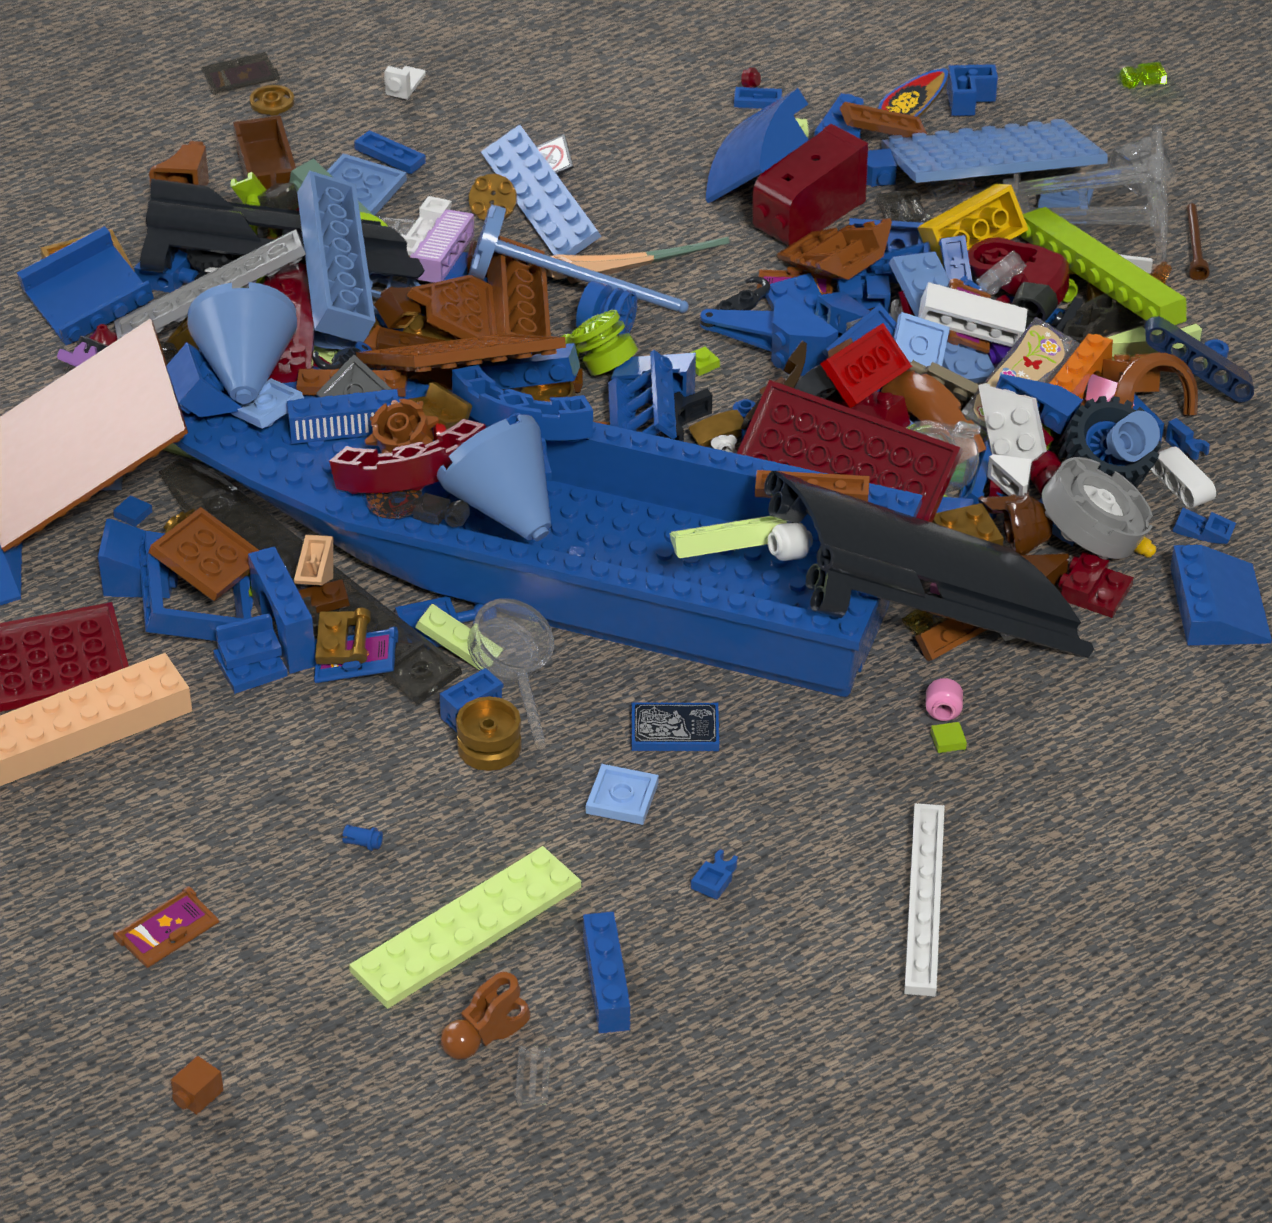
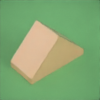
M305 535L294 583L323 585L333 579V537Z

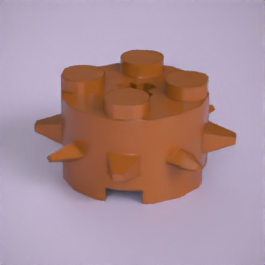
M399 399L400 402L398 403L397 400H393L391 405H382L375 412L374 416L370 417L373 433L365 439L366 445L379 446L382 453H392V450L396 447L422 442L426 445L434 442L431 428L439 422V419L436 416H426L422 409L423 401L416 403L413 400Z

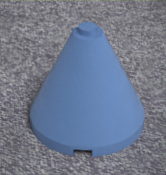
M249 282V288H232V283L212 287L197 296L191 303L188 310L189 333L230 397L241 404H247L255 400L296 333V308L284 293L267 285Z
M518 415L519 423L510 425L504 419L465 441L449 455L453 463L446 470L444 465L440 466L437 479L444 490L527 540L534 539L535 541H540L549 534L548 529L551 527L541 430L532 416Z

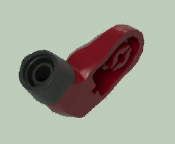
M1000 237L984 239L975 243L968 250L972 275L981 281L1002 288L1009 294L1014 295L1015 298L1012 305L1027 309L1026 327L1028 328L1034 325L1042 326L1067 294L1069 289V262L1061 254L1041 246L1014 242Z

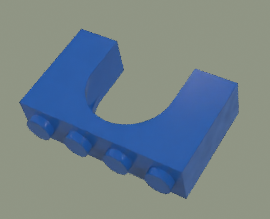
M275 546L249 553L253 603L259 615L269 613L271 617H275L279 643L282 649L281 658L289 674L315 667L316 654L312 616Z

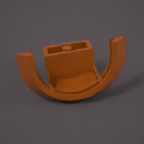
M1157 352L1135 354L1131 358L1128 354H1114V359H1103L1102 378L1118 383L1115 397H1120L1119 403L1124 404L1126 400L1133 402L1135 392H1159L1160 371L1176 373L1180 378L1184 390L1183 414H1197L1198 389L1196 380L1188 365L1180 358L1172 354Z

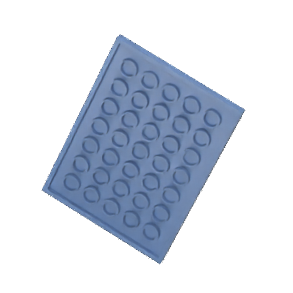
M1063 119L1051 120L1049 124L1034 121L1029 122L1028 126L1006 124L1005 128L998 129L995 126H984L982 130L978 131L963 128L959 129L958 133L937 131L935 135L928 136L925 133L912 134V137L903 138L901 135L889 136L888 140H882V149H891L896 164L916 183L1108 163L1106 152Z

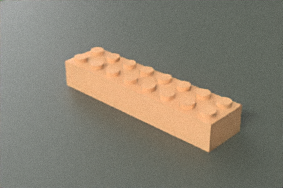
M166 653L0 715V786L192 712L188 685Z

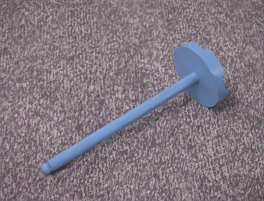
M491 204L475 248L468 275L484 280L493 252H497L588 283L591 281L610 285L612 290L618 287L624 291H633L636 293L637 299L677 312L679 311L680 313H685L688 310V303L681 301V299L498 240L506 208Z

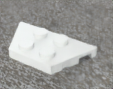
M987 383L978 385L992 455L1032 459L1033 462L1047 452L1036 398L1018 395L1006 389L995 388Z

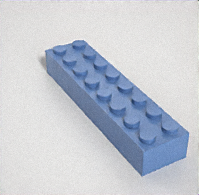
M309 171L297 195L304 250L306 252L305 259L314 330L346 340L364 342L376 321L356 184Z

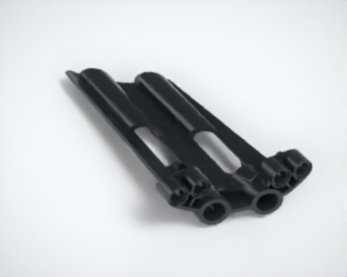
M151 179L150 200H148L146 213L147 234L140 256V268L143 271L165 273L168 268H172L175 254L178 253V247L244 256L275 240L259 238L249 225L282 229L283 236L297 230L303 243L300 211L228 202L213 189L205 185ZM361 219L368 273L418 279L424 274L425 270L420 260L409 257L407 251L408 242L400 233L392 227L381 226L380 221ZM304 255L302 256L303 258L297 263L306 264V259Z

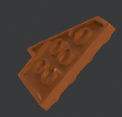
M473 275L412 287L407 294V297L426 306L428 323L437 329L441 328L451 333L457 339L497 334L492 285Z

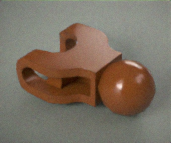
M504 971L499 972L483 983L475 992L470 1005L461 1012L464 1020H455L444 1028L441 1045L448 1056L456 1060H466L478 1051L480 1043L486 1047L496 1039H506L529 1021L530 1009L528 1004L519 998L521 989L517 978L513 974ZM509 984L510 988L498 996V988ZM514 1009L521 1010L517 1016H507Z

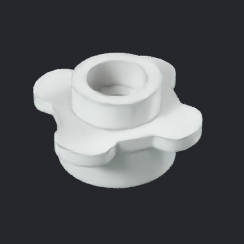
M720 435L711 440L712 448L722 450L723 447H727L723 451L737 454L735 450L737 439L734 435Z

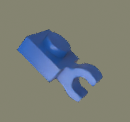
M1177 418L1168 422L1165 441L1172 447H1178L1184 454L1188 453L1194 460L1199 458V451H1202L1205 455L1209 454V443L1201 439H1194V431Z

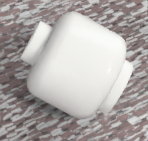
M802 523L778 524L768 536L770 552L781 561L804 558L813 543L810 531H807Z

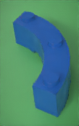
M479 365L452 370V393L472 405L470 416L487 426L507 419L515 413H520L521 415H530L535 419L541 430V438H545V440H570L576 442L593 437V409L584 395L550 397V402L533 400L530 394L512 389L502 390L496 387V381L487 376Z

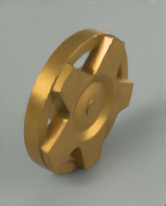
M266 85L257 88L251 93L250 105L256 112L276 116L293 107L294 94L290 89L281 85Z

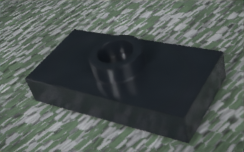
M1076 296L1063 313L1058 312L1051 323L1055 326L1053 332L1060 339L1064 336L1083 304V301Z

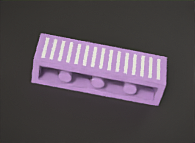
M446 209L441 217L436 219L433 228L428 230L426 238L423 242L419 243L416 252L410 256L411 258H418L425 270L424 274L417 280L439 282L445 279L474 237V214Z

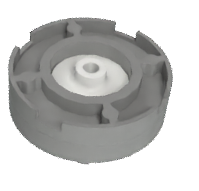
M1081 457L1065 460L1043 488L1042 500L1046 509L1045 515L1057 525L1066 540L1077 543L1102 559H1121L1131 555L1152 528L1148 521L1153 515L1145 498L1135 486L1115 471L1110 476L1097 469L1100 462Z

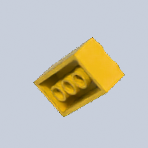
M995 184L917 227L923 243L929 242L931 252H936L943 268L942 252L939 246L941 238L965 235L967 250H969L975 243L984 239L1000 237L1011 240L1029 230L1013 187L1010 184Z

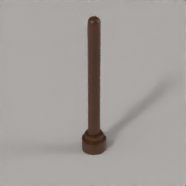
M1190 203L1187 206L1193 261L1189 265V274L1193 280H1205L1210 274L1209 264L1203 259L1197 206L1194 203Z

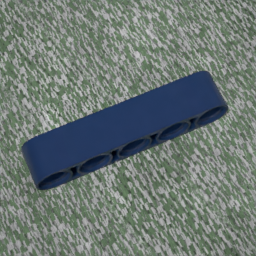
M1154 316L1146 321L1145 338L1150 347L1160 353H1168L1180 358L1188 365L1194 375L1235 401L1246 402L1253 397V379L1246 370L1162 317ZM1154 330L1163 331L1159 335L1151 334V332ZM1177 343L1184 344V346L1179 349L1172 347L1174 344ZM1197 357L1205 358V360L1201 362L1194 361V359ZM1219 370L1226 371L1224 375L1215 374ZM1239 384L1247 385L1243 389L1236 388V386Z

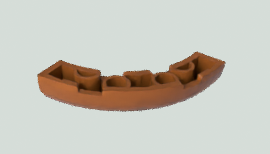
M906 370L882 387L881 392L883 393L889 392L894 395L904 396L907 410L927 427L934 438L961 447L963 453L959 461L987 450L972 420L967 421L961 412V403L942 383L932 376L917 374L915 370Z

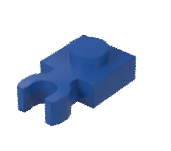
M718 850L715 853L714 864L705 861L692 878L691 889L718 900L732 881V872L737 868L738 856L734 855L730 861H723L724 851Z

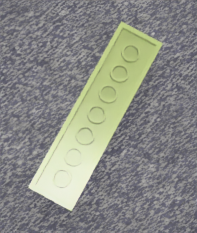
M542 846L349 964L350 972L388 1009L580 889L581 880Z

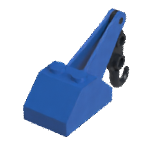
M757 276L747 278L745 282L747 284L759 283L762 287L754 291L742 290L738 294L721 301L716 305L715 309H706L700 313L701 328L771 351V362L781 370H784L792 353L801 341L807 343V351L801 376H804L807 372L827 360L828 358L822 351L838 339V330L788 294L775 300L774 311H751L771 289L769 281Z

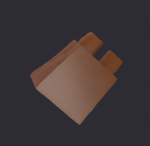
M190 141L188 145H182L168 160L151 167L149 171L150 186L151 179L208 186L207 155L204 143L202 141Z

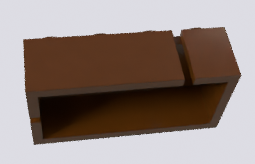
M281 116L233 122L235 147L244 179H248V173L253 172L271 197L272 195H277V197L294 195L289 188L291 171L296 169V165Z

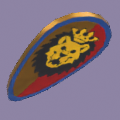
M945 68L932 70L898 86L880 101L878 109L920 117L944 90L949 78L948 70Z

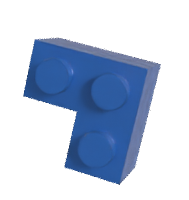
M995 64L948 66L947 93L951 116L975 115L976 102L996 101L998 76Z

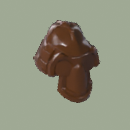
M1024 493V496L1013 494L1005 497L988 496L986 498L981 496L978 498L979 503L984 505L988 514H1004L1003 527L1006 541L1010 543L1011 549L1018 554H1028L1051 537L1053 521L1045 515L1046 509L1044 504L1030 497L1029 494Z

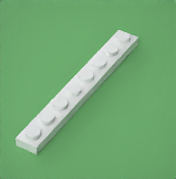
M917 803L914 805L904 994L936 996L944 805Z

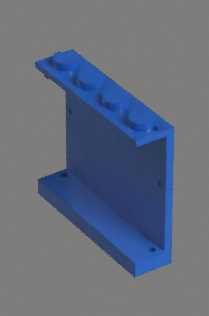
M105 226L17 272L22 290L65 346L78 341L80 335L86 336L95 331L98 325H106L154 299L150 282L148 280L144 283L114 247L110 232Z

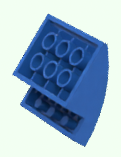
M799 88L745 119L725 138L716 153L708 176L706 189L707 203L713 202L763 173L809 140L793 116L808 105Z

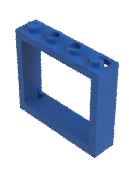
M145 531L139 547V561L146 632L217 641V626L252 618L253 598L249 596L250 576H245L233 586L236 617L163 608L159 560L148 552L151 544L166 533Z

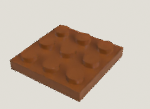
M200 507L151 544L148 553L215 601L250 573L248 554L260 550Z

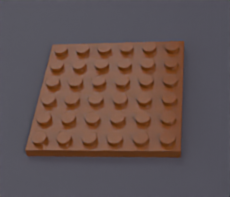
M495 334L356 352V356L363 363L367 364L368 368L376 367V369L386 368V370L424 372L437 367L441 369L457 367V364L477 365L482 364V361L499 362L514 357L516 359L530 358L535 354L553 355L557 354V349L566 348L565 337Z

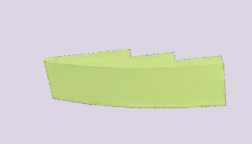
M1197 324L1181 328V330L1200 341L1202 329ZM1142 326L1107 337L1113 339L1112 359H1114V354H1128L1131 358L1135 354L1158 352L1147 344L1145 329ZM1154 330L1151 332V334L1159 335L1163 331ZM1177 343L1174 344L1172 347L1179 349L1182 348L1184 344Z

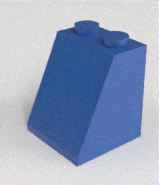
M106 519L98 553L104 596L143 597L139 547L145 530L114 519ZM159 561L162 597L170 598L172 588H177L178 574Z

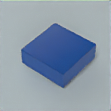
M130 495L113 510L114 517L136 527L152 513V505Z

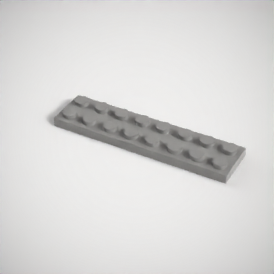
M297 230L115 320L117 339H120L150 318L154 322L157 333L162 331L165 325L173 321L180 322L188 316V310L193 300L212 287L232 283V288H241L242 286L246 288L249 287V282L255 283L258 278L264 275L271 276L277 273L280 267L288 263L291 265L299 262L303 258L302 256L306 255Z

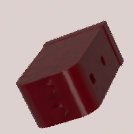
M833 124L823 128V131L768 168L758 177L753 189V225L790 246L810 232L825 229L854 208L866 202L868 143Z

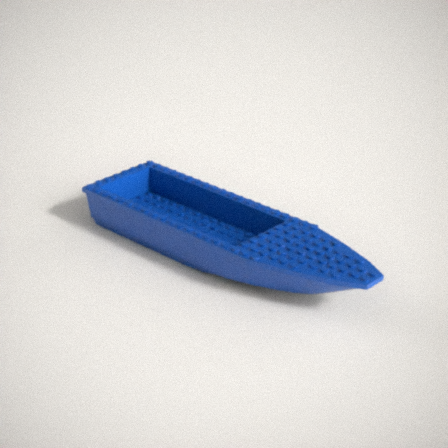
M408 381L406 397L398 396V398L425 397L429 385ZM297 382L283 384L296 389ZM303 395L304 399L318 398L317 395ZM181 409L188 433L180 441L174 443L176 446L189 455L230 476L318 535L332 536L333 544L354 557L420 588L464 599L475 604L481 603L493 606L496 612L538 624L836 696H848L854 686L857 672L862 671L889 607L890 601L852 590L848 610L842 618L812 611L810 601L814 590L807 588L806 576L810 567L813 564H818L817 553L821 543L813 519L809 514L800 523L806 527L807 531H810L813 543L809 548L808 554L802 559L781 561L770 552L768 544L685 558L677 557L669 534L673 531L770 516L768 507L771 498L755 497L757 470L804 473L821 472L593 422L592 438H585L576 442L570 440H546L547 457L552 472V481H546L551 527L548 529L549 534L545 538L535 541L534 539H525L447 492L439 481L425 485L420 490L406 492L403 490V494L387 492L371 496V493L351 494L349 491L336 489L329 460L346 446L361 449H377L378 454H382L379 446L366 445L365 439L369 436L292 444L288 414L275 420L271 426L262 429L231 413L199 417L193 412L188 414ZM469 415L468 420L481 423ZM869 483L868 502L913 517L917 516L922 505L923 495ZM411 491L417 492L416 495H411L410 493ZM407 492H410V496L419 498V500H416L419 507H414L413 512L404 513L405 516L396 515L392 517L390 514H387V516L382 515L384 510L381 508V505L385 503L384 499L387 498L386 494L393 493L389 501L394 505L403 504L406 501L404 495ZM383 496V500H378L376 497ZM369 498H374L372 502H368ZM375 501H380L381 503L376 505ZM373 504L375 505V508L370 509L369 505ZM375 509H381V510H382V511H381L380 513H378V514H376V513L374 512Z

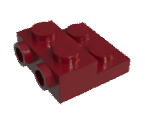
M1083 552L1080 558L1074 557L1069 567L1070 574L1064 573L1062 575L1059 589L1062 590L1061 594L1068 603L1113 618L1132 587L1134 577L1108 569L1109 560Z

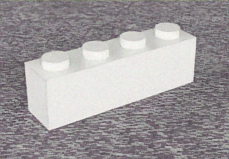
M928 282L921 297L918 317L950 327L949 330L1017 348L1025 333L1027 309Z

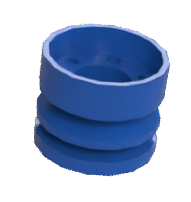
M591 281L584 289L580 298L576 315V327H579L595 315L610 310H617L620 315L618 321H623L625 324L624 329L618 335L630 333L637 312L636 293L629 290L624 291L618 287L612 290L610 285Z

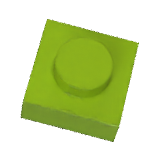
M704 346L691 352L696 353L695 373L698 376L720 367V359L707 347Z

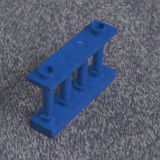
M653 350L650 352L651 368L635 380L627 384L615 377L608 382L610 426L636 431V429L654 417V424L642 432L657 435L662 431L671 439L677 437L673 365L669 358ZM652 380V386L634 399V393ZM653 399V405L635 417V411Z

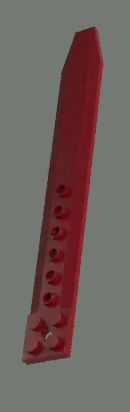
M298 200L282 201L278 208L299 211ZM268 227L267 239L276 240L283 236L282 229ZM288 263L280 267L277 273L271 276L265 275L264 285L284 293L296 308V333L268 380L272 378L280 383L297 382L299 369H313L314 322L307 266L300 263L291 265Z

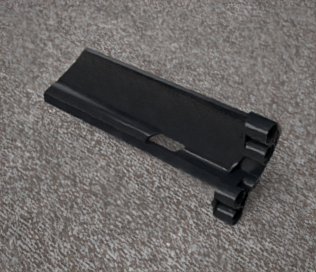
M774 470L768 474L765 480L764 491L766 495L772 496L768 507L770 516L792 523H800L809 514L818 532L821 543L817 553L818 564H813L806 576L807 588L814 590L810 601L812 611L842 618L848 610L851 591L853 590L1081 657L1089 658L1094 651L1091 642L1082 640L1078 636L1077 628L1081 621L1059 590L1041 571L1013 549L811 484L801 478ZM919 579L936 583L942 599L925 594Z

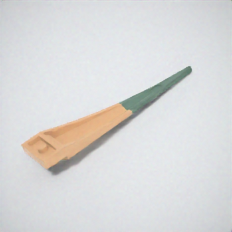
M729 237L682 247L647 252L608 255L556 254L550 257L608 275L730 243ZM546 269V276L553 277L555 280L567 278L570 284L582 281Z

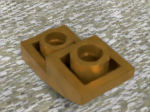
M738 409L730 410L705 418L689 426L688 429L698 445L709 447L711 446V440L720 435H734L736 438L741 436V425L744 419Z

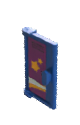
M397 627L366 633L365 649H367L368 654L367 661L360 664L359 661H351L343 664H317L315 662V683L394 671L395 644L398 642ZM348 635L347 650L354 648L355 635ZM315 639V642H314V643H315V651H316V646H317V639Z

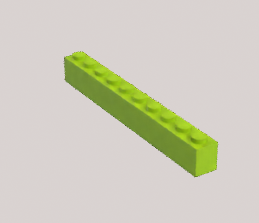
M1047 207L1023 214L1029 229L1020 234L1023 239L1033 245L1041 246L1063 255L1069 262V269L1146 321L1154 316L1162 317L1174 325L1187 321L1186 298Z

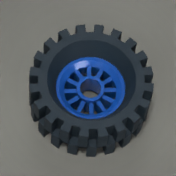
M1100 396L1096 402L1093 398L1088 400L1084 406L1081 405L1063 431L1058 445L1062 446L1058 451L1059 458L1067 460L1073 457H1081L1100 462L1097 469L1110 476L1116 471L1137 488L1158 460L1161 441L1158 442V445L1151 452L1135 462L1118 460L1112 454H1105L1106 449H1108L1106 443L1108 432L1117 422L1136 410L1131 408L1133 402L1126 400L1124 404L1119 403L1120 397L1113 396L1109 402H1107L1106 396ZM1141 407L1137 409V411H1144Z

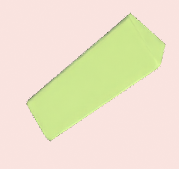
M766 516L673 531L669 534L677 557L685 558L768 544V536L773 528L778 524L787 523V521Z

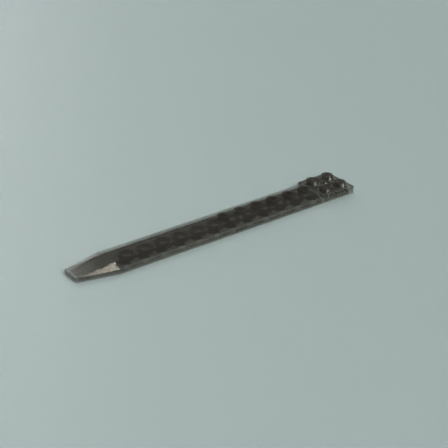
M181 458L159 471L160 478L183 512L186 513L193 508L196 511L202 507L257 549L262 550L275 546L294 582L304 543L302 539L224 477ZM333 565V579L327 583L343 579L350 606L328 612L355 611L358 608H366L371 612L370 622L367 624V632L386 630L395 626L398 629V642L395 644L394 671L382 673L383 677L419 705L462 674L459 664ZM295 584L297 590L317 586L308 584ZM320 614L312 615V617L319 621ZM349 625L348 635H355L356 625ZM419 669L421 671L427 670L424 673H417V670Z

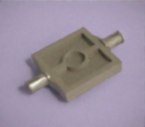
M912 360V367L908 370H915V373L920 375L928 374L938 380L961 403V408H968L970 403L975 402L979 394L978 384L934 362L926 367Z

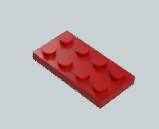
M884 323L821 363L826 375L831 379L849 408H852L912 367Z

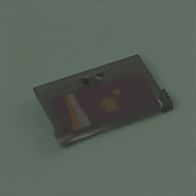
M266 52L201 67L213 96L233 89L272 80H280L279 72L273 67Z

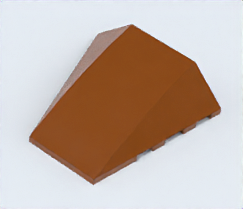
M888 218L883 219L877 225H875L874 221L865 222L863 224L864 228H855L853 224L845 226L839 231L837 227L813 231L776 255L778 259L811 273L849 280L884 257L892 221Z

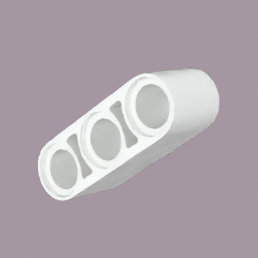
M1173 446L1158 452L1160 455L1151 471L1188 508H1194L1215 499L1216 489L1213 482L1178 447Z

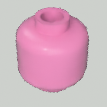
M940 678L929 684L926 690V710L929 715L940 721H949L960 715L963 709V690L960 684L948 678Z

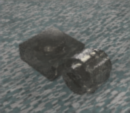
M424 493L413 509L414 519L439 525L444 519L451 527L462 526L470 516V507L466 502L457 500L451 503V499Z

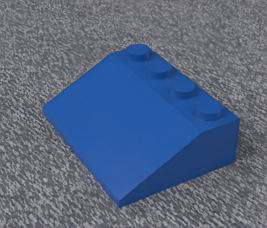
M1174 545L1170 570L1187 645L1271 644L1272 638L1253 564L1203 545Z

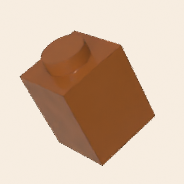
M199 1056L195 1057L171 1079L174 1102L181 1109L187 1108L196 1115L224 1091L221 1071Z

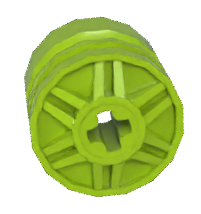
M617 310L606 311L589 318L570 334L572 342L577 344L576 349L578 352L589 351L584 356L583 362L591 375H600L618 367L638 351V347L630 333L618 335L624 329L625 324L623 321H618L620 315Z

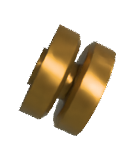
M480 697L467 702L459 710L456 718L457 746L460 758L467 765L485 771L499 770L511 765L519 757L522 748L520 734L521 718L519 710L511 702L498 697Z

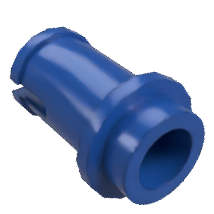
M347 824L343 831V836L347 837L343 838V843L364 846L369 851L381 847L383 833L378 831L376 827L366 829Z

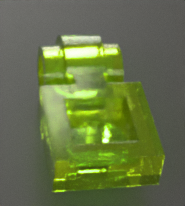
M1160 62L1138 64L1137 68L1124 67L1120 71L1119 79L1124 87L1126 86L1131 89L1135 88L1140 80L1143 85L1166 83L1167 74Z

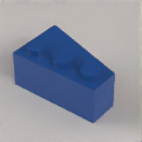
M696 353L662 355L669 358L673 365L674 393L680 391L684 397L694 394ZM650 356L631 357L615 368L611 380L617 377L623 383L629 384L651 368ZM652 380L634 393V399L652 386ZM651 399V400H650L649 402H647V403H648V404H653V399Z

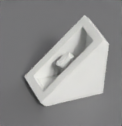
M993 454L989 456L987 477L1008 496L1013 494L1024 496V493L1028 491L1032 459Z

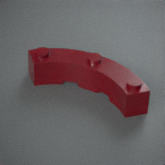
M462 419L456 425L438 434V440L426 445L425 443L417 442L396 447L392 450V453L378 454L377 449H361L346 446L329 460L336 489L349 491L351 494L386 493L408 489L420 490L425 485L438 482L437 473L440 466L444 465L447 470L453 463L449 455L465 441L484 430L486 426L482 423Z

